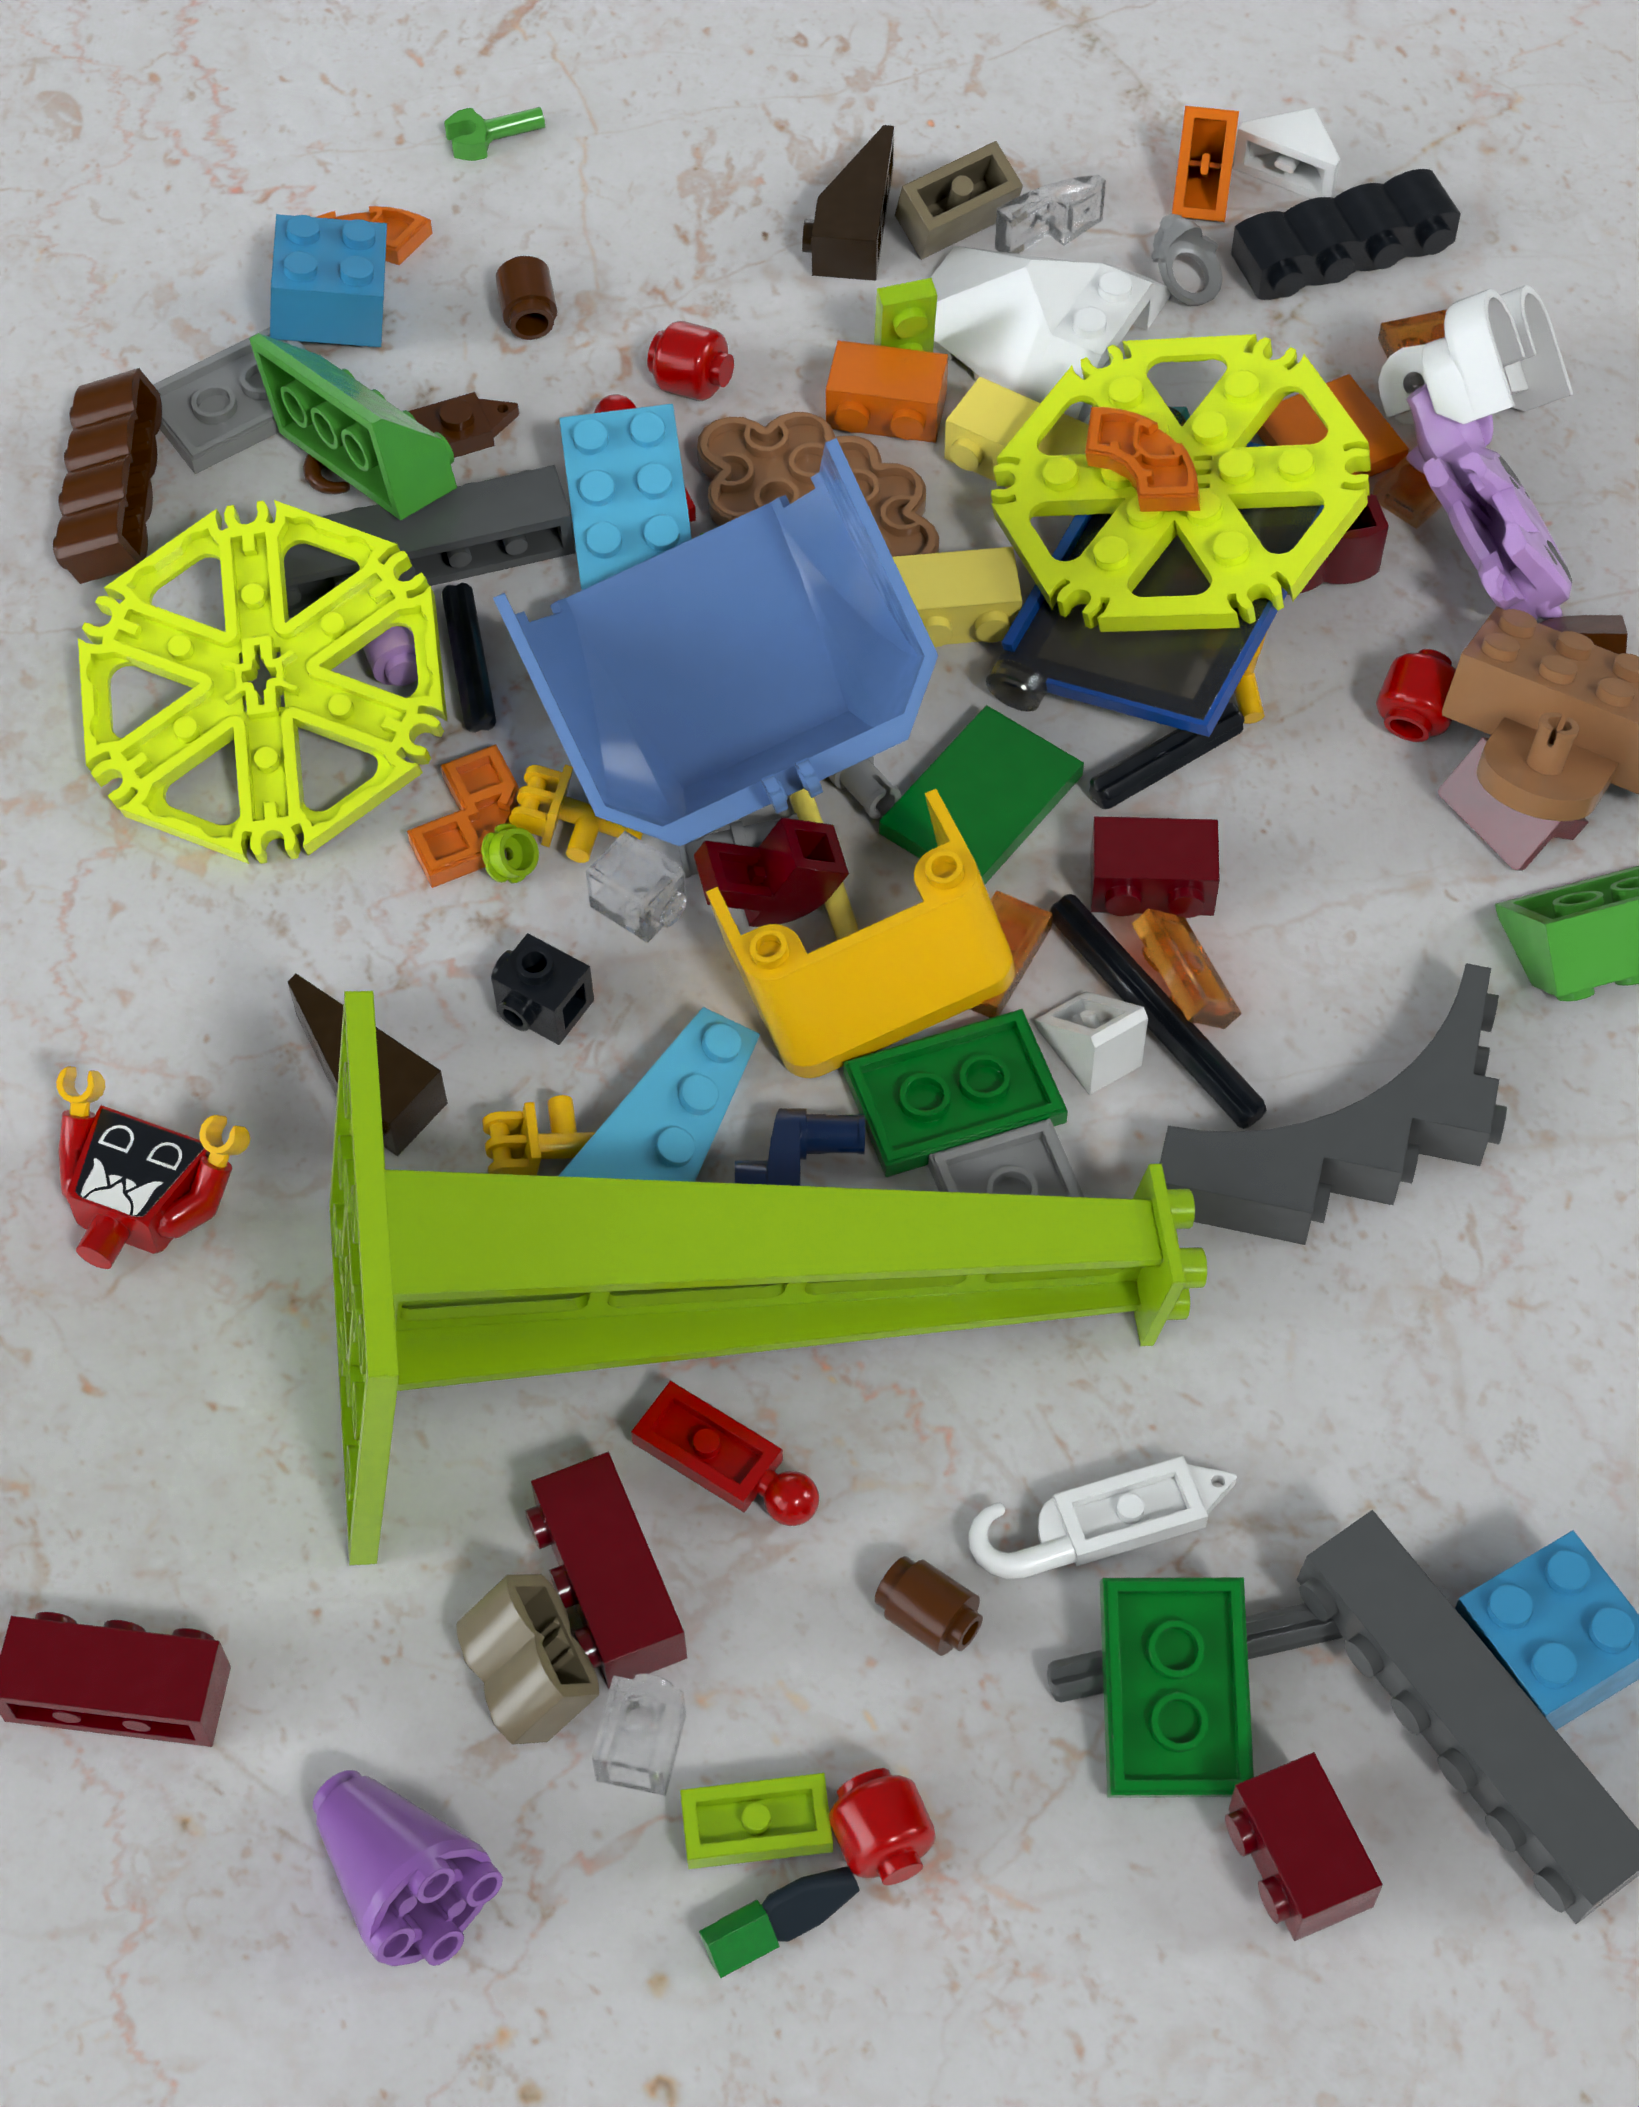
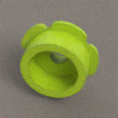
M509 823L499 824L495 827V832L486 834L482 842L481 854L485 868L490 877L497 882L503 883L508 880L510 883H518L537 866L539 859L538 845L529 831L517 828Z

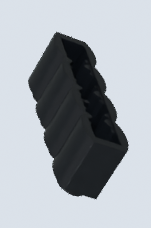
M1416 169L1399 174L1384 184H1362L1342 192L1335 198H1313L1301 202L1285 212L1269 211L1247 218L1234 228L1231 255L1258 299L1286 298L1294 295L1306 285L1338 283L1357 270L1373 271L1386 269L1395 265L1405 256L1421 257L1440 253L1455 242L1461 213L1432 170Z

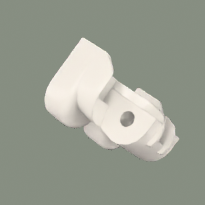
M1528 285L1500 295L1493 289H1487L1453 303L1447 309L1445 315V337L1423 345L1404 347L1390 355L1382 366L1378 381L1380 398L1386 417H1394L1402 424H1414L1412 412L1406 399L1412 392L1424 384L1427 385L1435 413L1462 424L1470 423L1509 408L1524 412L1573 395L1548 312L1540 296Z

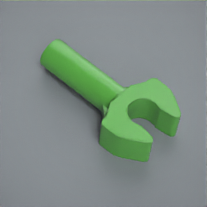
M541 107L487 120L477 114L473 108L458 110L444 122L447 140H452L454 158L468 161L487 158L489 144L493 140L545 128Z

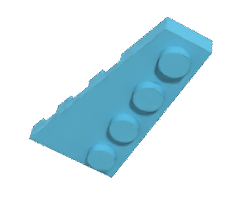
M703 1007L559 1176L695 1182L760 1034Z

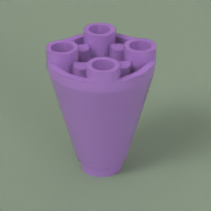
M355 1770L342 1771L332 1776L317 1791L313 1800V1811L317 1815L316 1825L361 1938L369 1952L378 1962L390 1966L412 1964L422 1959H425L432 1966L448 1961L462 1947L464 1942L463 1931L479 1914L483 1905L490 1901L500 1890L503 1882L501 1873L492 1864L488 1854L478 1843L377 1780L368 1776H361Z

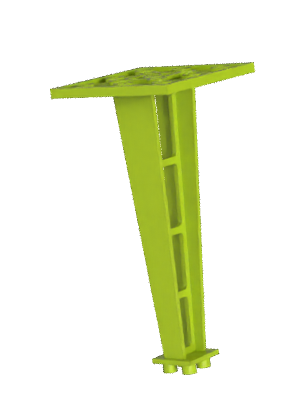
M344 991L329 1213L349 1565L377 1564L397 1391L1134 1311L1140 1346H1153L1167 1320H1186L1190 1312L1189 1288H1203L1206 1284L1207 1259L1203 1248H1179L1176 1229H1190L1194 1223L1195 1204L1193 1194L1190 1189H1167L1162 1164L1148 1165L1133 1199L385 1169L373 991Z

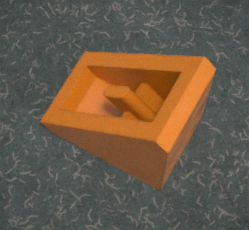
M1185 106L1172 214L1181 215L1182 218L1225 222L1239 111Z

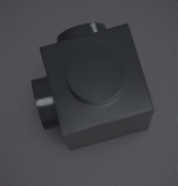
M529 933L525 935L513 951L507 950L500 956L492 971L491 982L496 1008L502 1019L517 1030L527 1031L530 1029L557 1045L561 1044L594 1001L590 966Z

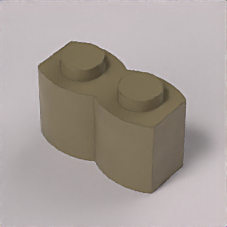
M542 1574L506 1575L457 1622V1637L464 1661L484 1682V1694L491 1720L498 1731L512 1745L548 1742L599 1696V1683L593 1665L581 1645L570 1634V1622L564 1604L554 1587Z

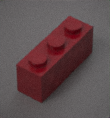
M609 1451L532 1480L531 1486L536 1506L525 1510L530 1529L539 1549L550 1545L559 1564L558 1567L549 1570L554 1589L561 1598L565 1609L575 1605L583 1627L573 1631L574 1637L586 1652L593 1668L600 1667L608 1689L687 1659L684 1630Z
M39 1612L35 1615V1619L11 1616L0 1654V1715L5 1722L212 1747L231 1666L220 1641L215 1640L210 1634L196 1629L179 1628L174 1630L172 1635L146 1632L143 1627L123 1620H109L101 1627L77 1624L73 1618L55 1612Z

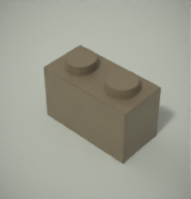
M994 141L903 185L895 217L922 260L1012 216L1023 184L997 141Z

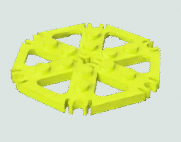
M1256 334L1122 341L1124 354L1128 359L1123 358L1120 348L1110 345L1107 347L1110 365L1104 368H1096L1087 357L1081 359L1083 379L1074 372L1071 365L996 458L998 465L994 466V475L997 486H1011L1007 489L991 490L993 502L991 505L996 521L1051 609L1053 610L1057 602L1060 615L1067 617L1075 606L1087 604L1082 611L1085 627L1092 629L1099 625L1100 632L1240 628L1238 613L1233 608H1238L1241 618L1249 624L1256 621L1252 604L1256 599L1266 598L1270 600L1277 611L1284 608L1282 588L1290 594L1292 602H1294L1368 504L1367 496L1370 495L1368 474L1352 475L1354 472L1371 471L1369 442L1305 354H1303L1301 361L1298 363L1296 349L1290 347L1281 358L1271 360L1270 358L1273 355L1271 339L1264 337L1257 342ZM1207 360L1223 362L1227 366L1225 373L1182 427L1147 377L1148 371L1154 365L1162 362ZM1294 392L1304 396L1328 430L1326 437L1315 444L1246 447L1283 398ZM1077 402H1084L1092 407L1122 409L1145 416L1157 422L1158 429L1170 436L1176 443H1182L1187 450L1197 474L1200 511L1141 512L1137 491L1127 478L1110 469L1088 466L1086 454L1046 455L1039 451L1038 446L1064 412ZM1324 505L1322 512L1296 546L1282 554H1274L1267 551L1238 510ZM1112 514L1082 554L1071 561H1059L1053 558L1030 522L1031 518L1040 516ZM1176 535H1178L1210 583V587L1198 595L1139 597L1132 594L1133 590Z
M264 500L257 501V517L249 524L240 523V517L234 505L226 506L224 520L228 528L221 530L222 517L216 508L105 586L104 589L108 596H98L95 603L102 613L112 616L108 624L101 627L84 622L82 630L93 644L86 643L78 638L86 766L101 787L115 778L123 779L120 787L108 795L116 808L121 811L124 817L248 864L247 848L249 841L250 848L260 864L267 863L266 849L268 844L275 839H283L285 850L290 859H297L301 848L300 841L296 835L302 832L304 834L303 848L309 856L420 776L423 772L419 764H429L431 756L426 748L415 745L414 741L422 733H431L434 736L442 737L444 733L443 727L434 716H439L447 721L435 594L423 573H419L409 581H399L400 575L408 571L412 564L406 552L400 551L398 544L274 500L276 506L274 523ZM298 544H308L350 559L359 565L360 570L289 620L284 558L291 547ZM204 558L220 560L226 632L152 605L154 594L198 561ZM115 599H120L122 602L119 604ZM392 627H406L414 634L418 686L415 692L407 698L331 671ZM277 652L281 653L279 658H277ZM259 655L271 677H276L266 682V689L263 690L264 704L253 683L248 682L257 679L258 670L260 669ZM134 666L193 688L125 737L119 738L115 735L112 715L111 678L120 668ZM284 695L285 707H281L280 696ZM298 727L373 755L378 762L375 775L331 808L325 811L309 809L304 802ZM234 740L240 817L235 822L229 825H218L175 809L167 804L166 792L172 783ZM407 756L414 763L407 762L404 758Z

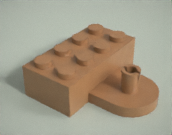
M1496 607L1462 652L1442 708V716L1491 735L1484 746L1476 770L1482 787L1505 806L1525 815L1550 821H1574L1590 815L1610 784L1639 794V656L1628 653L1616 654L1594 645L1592 640L1583 634L1573 631L1560 632L1537 623V620L1527 612L1517 609L1504 610Z

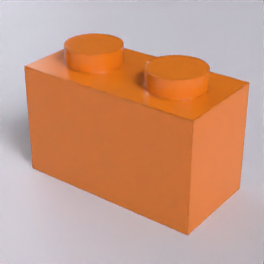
M837 340L825 390L826 422L835 430L936 443L947 395L948 354Z

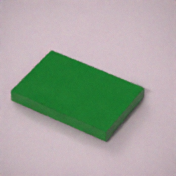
M986 705L879 820V834L919 859L928 851L938 847L925 793L937 789L977 864L984 884H986L1083 776L1084 762Z
M1023 1009L843 1062V1074L859 1113L865 1114V1128L886 1178L928 1165L930 1154L1047 1119H1051L1053 1126L1067 1123L1068 1110Z
M1244 1577L1102 1578L1100 1580L1107 1798L1232 1797L1235 1785L1254 1777Z

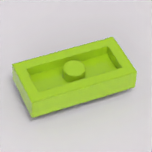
M932 278L877 288L874 345L933 352L938 295Z
M824 1773L680 1790L688 1870L833 1852V1838L829 1821V1806Z

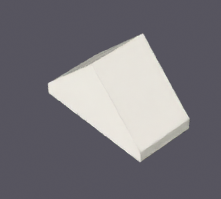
M1315 108L1246 121L1238 128L1233 169L1311 199L1318 197L1334 198L1340 157Z
M1085 991L1034 1020L1038 1031L1089 1095L1142 1066L1148 1016L1142 1006Z

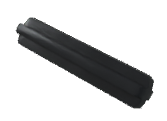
M463 582L456 586L447 585L441 594L464 725L467 730L473 733L480 730L489 731L496 724V716L473 589L470 585Z
M1229 701L1210 737L1176 729L1097 774L1090 780L1089 793L1092 799L1097 802L1100 808L1110 809L1237 736L1244 729L1243 723L1245 719L1242 712L1237 709L1233 702Z

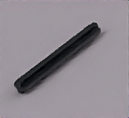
M1064 895L1058 902L1053 904L1049 910L1052 923L1124 1002L1144 1007L1148 1016L1147 1027L1239 1128L1247 1129L1260 1120L1267 1111L1261 1096L1076 895Z

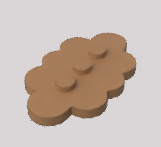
M791 412L780 415L765 427L744 417H726L715 420L706 426L698 437V463L702 472L712 480L708 488V511L712 520L718 526L764 506L778 497L786 495L791 504L815 489L810 477L817 474L820 470L825 443L837 438L892 557L939 553V535L935 526L922 517L926 506V485L922 477L910 467L898 463H882L877 447L865 438L846 435L835 437L829 423L823 418L808 412Z

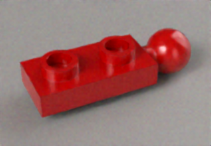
M671 1380L631 1431L632 1443L743 1513H745L758 1494L764 1497L765 1507L769 1515L776 1522L785 1526H798L806 1523L814 1516L818 1509L819 1492L810 1477L798 1471H786L780 1474L775 1472L783 1461L782 1448Z

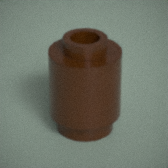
M517 256L503 263L496 272V284L505 325L511 329L515 336L525 340L538 339L547 335L552 330L557 316V306L547 264L541 259L532 256Z
M907 1556L898 1559L884 1575L875 1594V1603L885 1609L884 1617L940 1656L947 1654L953 1648L958 1651L964 1650L978 1633L983 1621V1616L977 1612L980 1604L979 1596L923 1559L914 1562Z

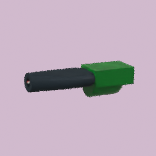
M848 1866L801 1877L769 1894L762 1904L758 1900H754L703 1928L699 1933L711 1964L720 1978L779 1948L778 1941L789 1942L821 1925L855 1896L860 1889Z

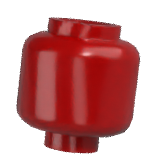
M677 321L671 323L665 330L658 331L654 336L648 350L647 365L649 372L653 374L655 382L660 389L696 401H704L711 398L719 387H725L729 383L734 370V358L731 354H728L727 341L719 331L686 321Z
M1422 649L1418 653H1407L1395 658L1376 700L1378 712L1384 719V725L1389 732L1399 738L1412 742H1423L1428 740L1429 737L1445 733L1452 719L1442 716V708L1456 671L1449 657L1436 650Z
M886 1768L866 1771L845 1782L837 1791L839 1799L830 1810L829 1821L851 1872L862 1878L880 1877L883 1885L898 1884L918 1874L923 1869L920 1858L933 1846L936 1836L933 1823L915 1783L907 1777L891 1775L890 1770Z

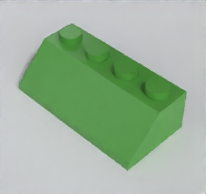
M259 333L249 338L279 433L396 518L402 520L457 488L451 464L454 462V454L451 446L442 434L431 432L418 423L410 412L399 410L386 401L378 390H370L357 381L347 369L341 370L321 355Z
M1639 866L1495 904L1497 916L1531 985L1556 996L1557 1000H1582L1595 994L1594 987L1612 982L1622 986L1639 984Z

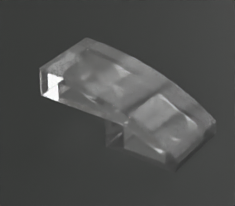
M1100 175L1062 180L1029 191L997 208L995 249L999 252L1020 254L1047 235L1052 236L1063 246L1103 220L1106 180Z

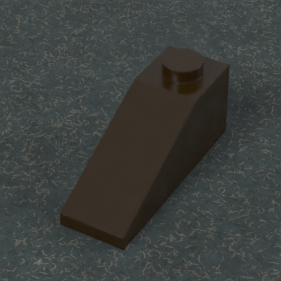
M883 125L818 196L814 220L805 219L802 252L812 253V276L877 280L894 168V126Z
M295 973L288 981V986L296 1015L337 1097L343 1004ZM376 1027L383 1143L386 1149L399 1156L448 1102L441 1070Z

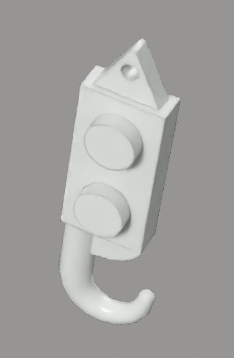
M1184 1456L1054 1494L1052 1499L1044 1503L1039 1514L1038 1537L1040 1544L1010 1553L996 1550L988 1540L989 1526L994 1520L1005 1513V1506L1002 1503H995L984 1508L973 1519L968 1533L969 1549L978 1565L989 1574L1004 1579L1026 1578L1075 1563L1077 1567L1206 1528L1208 1514L1235 1486L1237 1475L1189 1465L1186 1463ZM1219 1482L1222 1484V1487H1215L1212 1483Z

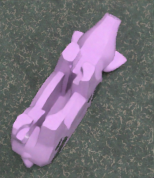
M1422 385L1406 399L1412 412L1418 444L1407 455L1406 460L1415 469L1425 474L1431 489L1448 513V517L1462 546L1478 570L1482 585L1496 606L1504 610L1517 609L1527 612L1536 620L1539 618L1548 620L1561 617L1563 614L1559 605L1570 597L1572 586L1570 572L1539 512L1515 473L1497 452L1486 448L1493 437L1492 415L1467 424H1462L1439 415L1434 411L1427 385Z

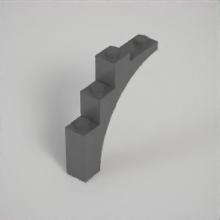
M1466 963L1457 996L1447 1018L1433 1040L1414 1062L1392 1081L1358 1102L1313 1120L1273 1129L1230 1132L1202 1131L1168 1126L1160 1159L1167 1189L1191 1190L1195 1204L1194 1222L1306 1245L1311 1221L1324 1223L1330 1193L1394 1205L1400 1181L1411 1184L1413 1182L1419 1154L1480 1166L1488 1142L1500 1144L1507 1112V1106L1496 1104L1500 1079L1485 1076L1490 1048L1479 1046L1481 1031H1492L1499 995L1487 993L1491 968Z

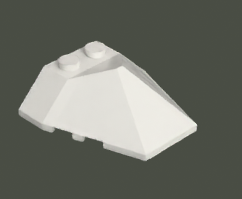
M954 246L931 276L938 295L933 348L942 354H948V360L956 357L974 371L975 381L979 377H983L1041 403L1071 365L1074 372L1083 379L1081 359L1087 357L1094 367L1103 368L1109 359L1107 347L1110 345L1118 346L1132 325L1148 330L1172 294L1163 283L1125 268L1108 264L1076 262ZM1077 402L1072 404L1064 414L1084 422L1090 414L1092 406L1084 402Z

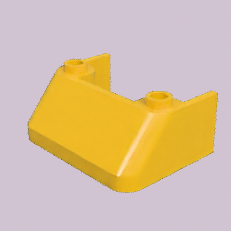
M937 789L925 793L938 847L925 853L917 862L914 870L915 885L923 902L810 953L806 952L798 935L792 929L783 925L768 924L741 935L718 887L706 891L724 942L784 1066L792 1074L802 1078L823 1076L843 1067V1062L874 1053L1004 993L1011 985L1015 975L1011 949L977 864Z

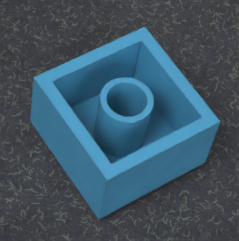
M276 214L271 278L270 338L276 340L381 347L387 223L368 222L360 219L341 220L317 218L307 215Z
M1574 1530L1463 1595L1457 1601L1456 1611L1555 1730H1558L1639 1680V1614Z

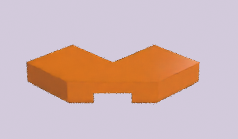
M496 744L442 764L443 779L460 811L407 831L409 843L432 888L485 868L481 854L484 837L490 832L494 833L497 825L510 824L509 817L512 809L519 805L517 802L519 786Z

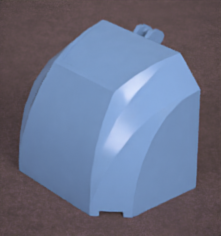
M837 438L825 443L820 470L817 474L810 477L815 489L790 504L786 495L778 497L764 506L567 598L558 600L550 605L554 613L553 615L529 622L524 611L517 614L514 613L505 593L493 598L597 817L671 844L682 846L772 804L776 813L779 814L789 809L786 802L787 796L802 789L807 790L810 797L813 798L823 793L820 784L821 780L909 739L938 654Z

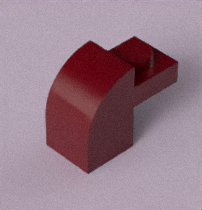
M782 817L758 848L705 840L693 855L707 905L711 904L706 891L718 887L728 908L745 910L748 924L751 927H761L768 924L780 925L810 914L822 906L849 875L834 825Z

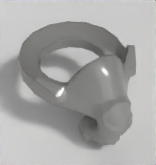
M1169 214L1163 217L1160 222V227L1154 237V251L1151 257L1153 262H1158L1162 280L1167 286L1168 291L1176 299L1187 305H1203L1213 300L1221 290L1223 276L1220 263L1215 254L1218 245L1209 237L1202 235L1201 228L1193 221L1184 219L1181 215ZM1177 256H1188L1200 265L1205 276V285L1201 292H1188L1177 283L1172 269L1173 261Z

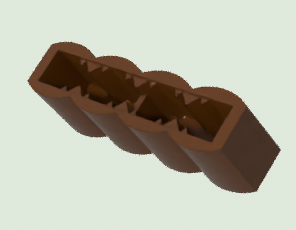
M140 368L79 386L74 395L73 406L70 408L69 416L73 431L69 436L68 447L64 452V462L68 473L64 478L62 492L58 498L62 518L59 521L57 533L53 539V551L59 565L67 569L80 584L128 571L147 556L148 533L146 522L151 515L153 505L151 478L157 466L158 453L155 435L159 432L162 422V403L160 393Z

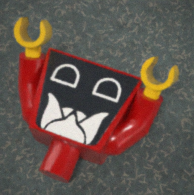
M67 1066L59 1072L56 1088L59 1095L64 1100L70 1102V1110L62 1113L58 1151L61 1191L68 1200L77 1224L87 1229L76 1248V1252L83 1260L98 1268L110 1269L125 1244L153 1254L162 1252L173 1238L182 1237L216 1215L232 1171V1165L228 1162L230 1155L241 1154L250 1144V1134L246 1127L233 1126L229 1133V1138L224 1144L222 1132L227 1125L226 1116L212 1115L208 1117L201 1125L199 1132L200 1140L102 1105L95 1115V1113L90 1111V1103L97 1101L103 1095L106 1088L105 1079L101 1073L94 1070L89 1071L87 1077L88 1086L86 1091L80 1095L75 1089L76 1067Z

